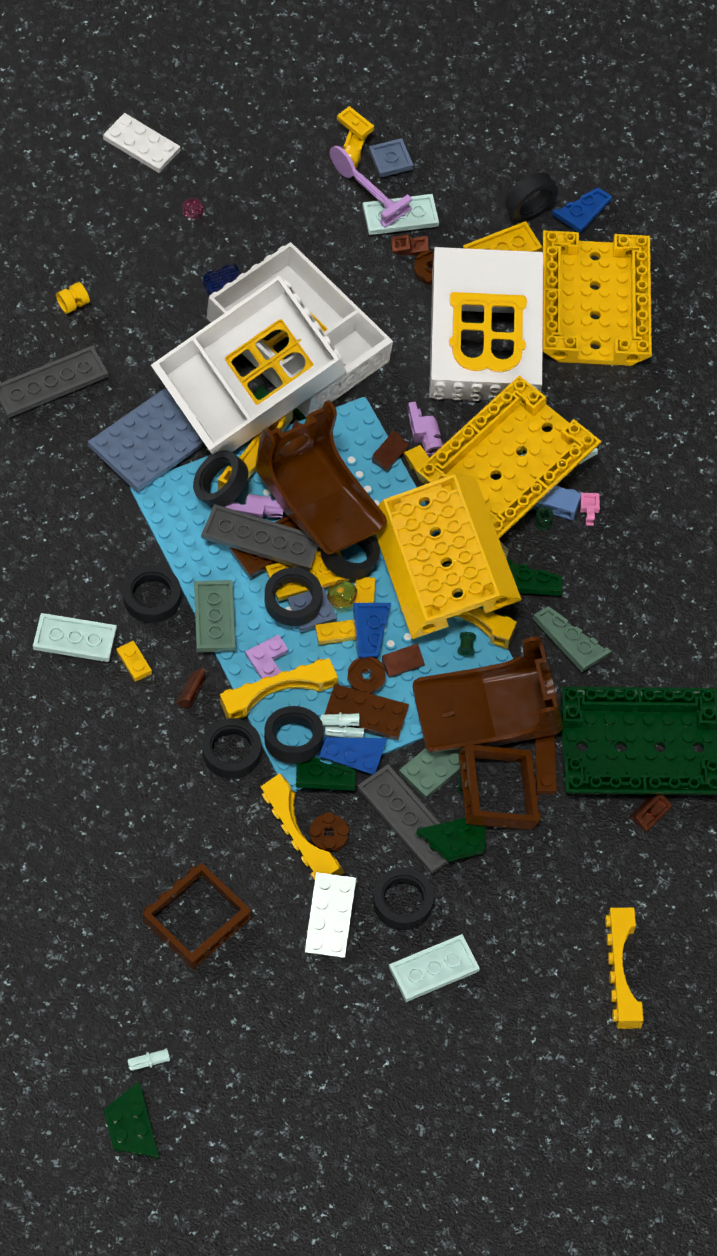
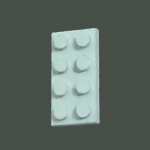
M433 194L411 196L412 201L408 204L412 207V210L386 228L380 224L381 212L386 210L384 205L379 200L363 202V211L369 235L439 227ZM395 198L391 200H393L396 203L402 198Z
M41 613L33 650L109 662L117 625Z
M462 934L389 964V969L406 1002L475 974L480 970Z

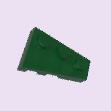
M507 559L519 593L562 595V576L541 569L536 571L528 568L529 565L523 563L518 565L512 563V560Z
M314 757L306 762L296 763V788L355 790V770L335 763L327 764Z

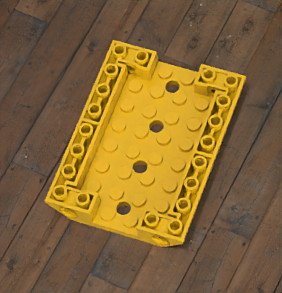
M543 230L542 351L558 362L632 366L652 356L650 236L614 234L613 242L579 241V232ZM597 256L599 260H592L590 257ZM596 285L599 289L594 290L590 286ZM598 315L600 318L592 319L590 316ZM595 344L598 345L600 348L593 349L591 348V345Z
M519 375L416 470V473L424 484L453 474L476 477L498 538H500L601 444V440L573 419L570 423L547 405L545 395ZM545 426L552 428L550 432H545L542 429ZM519 450H525L527 454L524 456H519L517 452ZM493 474H499L501 478L498 480H494L491 478V476Z
M453 474L383 499L378 505L386 516L387 523L384 529L376 533V537L412 640L449 627L447 618L483 606L485 613L522 601L476 477ZM423 501L430 502L427 506L420 505ZM434 531H440V532H441V533H440L438 536H436V537L431 536V534H432ZM446 561L452 562V564L448 567L442 566V564ZM456 592L463 593L459 598L453 597Z

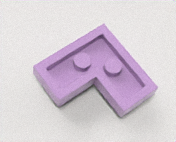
M277 635L245 651V655L261 679L264 677L270 678L281 672L274 660L287 654L288 648L281 637Z

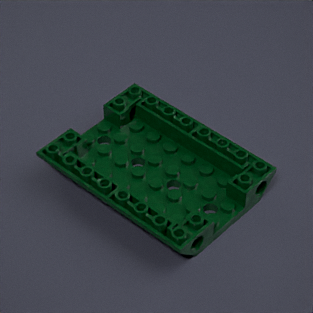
M561 688V715L563 719V729L561 730L563 784L566 793L717 795L716 688ZM579 744H583L587 747V749L585 751H580L577 749L576 746ZM623 745L626 750L618 751L615 746ZM661 745L665 750L658 752L654 749V746ZM696 745L701 746L703 751L696 752L693 747Z

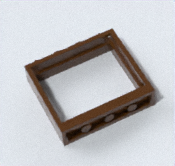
M466 744L458 753L466 824L532 830L540 821L541 814L538 811V794L535 788L536 776L533 772L534 759L532 758L531 750ZM475 758L520 762L526 815L480 810Z
M202 862L198 866H193L188 871V875L183 879H178L168 892L164 891L158 897V900L153 905L149 904L142 913L143 922L192 970L252 919V910ZM202 876L239 912L191 953L155 916Z

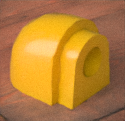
M347 146L344 150L352 159L356 169L361 160V153L357 148Z

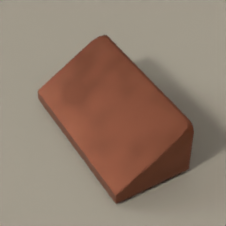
M393 431L374 452L372 462L388 471L409 445L396 431Z
M418 644L382 656V664L389 678L425 666Z
M204 668L191 674L176 702L177 705L187 709L191 707L206 679Z
M651 794L629 817L647 832L672 805L664 794Z

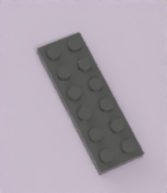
M90 346L0 383V405L7 417L10 418L109 377L108 372L94 347Z
M214 504L201 534L202 539L310 571L319 546L304 531Z
M389 764L357 785L358 791L431 875L449 863L439 852L429 846V841L423 836L419 838L416 835L418 829L440 823Z

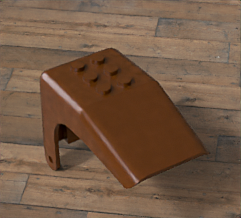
M330 400L325 401L321 409L308 414L304 424L282 433L279 428L272 431L268 428L263 429L260 436L255 468L285 514L325 553L334 554L380 532L385 528L387 520L384 513L357 481L337 451L333 438L337 411Z
M534 636L524 639L522 641V654L510 661L480 668L425 676L414 680L412 685L426 750L429 752L462 749L466 744L491 747L559 733L563 729V719L541 637Z

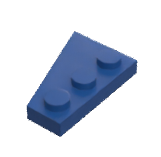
M596 188L581 196L579 200L573 203L569 202L561 209L553 210L552 216L581 233L612 201V196L600 188Z
M391 603L353 604L357 658L373 657L377 659Z
M325 737L319 757L373 775L376 773L387 738Z

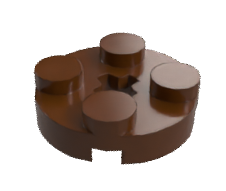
M432 250L420 253L414 263L416 277L426 285H432V269H429L428 266L431 265L433 267L434 253Z
M373 657L358 658L350 664L347 681L352 689L373 694L381 690L385 684V668L378 659ZM368 672L371 673V674H370V677H371L370 679H364V678H363V675H362L363 673H364V674H367Z
M326 812L324 815L315 818L311 823L309 830L310 841L313 846L321 850L337 852L347 844L349 827L341 817L331 812ZM332 830L333 836H325V831Z

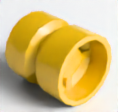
M80 282L69 286V290L63 289L56 293L58 304L66 314L76 310L77 306L82 307L90 302L88 293Z

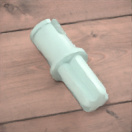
M339 712V714H326L320 717L323 726L340 725V728H342V726L360 725L359 713L342 714V712Z
M325 726V736L363 738L364 728Z
M166 1048L153 1053L146 1052V1055L128 1059L130 1071L145 1067L152 1068V1065L169 1062L168 1050Z

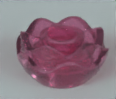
M189 198L182 204V211L188 218L200 217L204 212V206L199 199Z

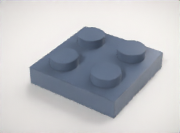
M402 138L369 146V153L379 177L413 170L412 160Z
M322 587L321 609L313 620L298 626L301 633L315 629L317 624L337 622V617L324 587ZM310 591L288 597L287 601L290 609L296 611L305 608L311 602L312 595Z

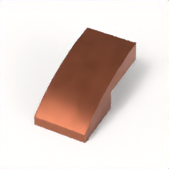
M409 234L392 237L393 254L417 256L424 251L430 250L428 236L410 238Z

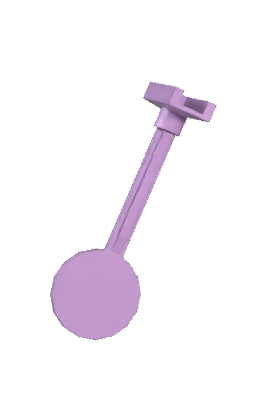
M334 146L330 149V158L336 169L347 178L354 176L363 187L384 205L386 210L381 212L380 222L384 228L412 210V207L408 204L412 201V198L408 194L396 203L391 199L389 200L355 169L352 159L340 146Z

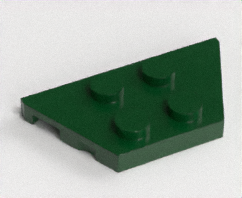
M466 818L420 828L416 832L419 838L423 836L430 842L429 846L439 852L448 862L482 854L485 850V826L466 824Z
M136 1082L103 1109L113 1151L129 1152L131 1155H145L152 1157V1159H159L140 1082Z

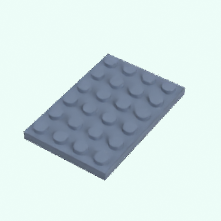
M164 388L88 441V447L137 493L205 445L167 388Z

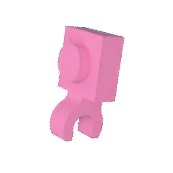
M581 493L580 512H586V526H594L595 513H599L600 510L599 493Z

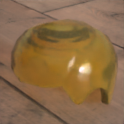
M338 580L333 586L330 585L327 591V599L334 607L339 609L349 608L355 602L358 590L349 581Z

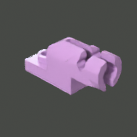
M409 402L407 413L414 443H422L425 452L431 457L443 446L438 423L434 416L422 417L421 409H417L416 402Z
M248 494L246 505L231 503L226 506V508L264 519V516L269 518H283L284 516L283 509L276 499L271 501V496Z

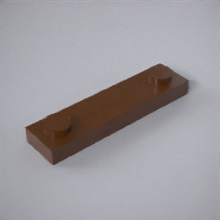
M554 735L535 738L536 793L556 794Z

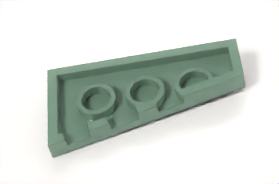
M549 606L534 614L533 620L581 672L611 654L610 649L601 647L597 640L593 637L591 639L587 637L579 627L570 625L566 618Z

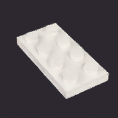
M126 113L103 134V140L158 173L180 152L179 145Z

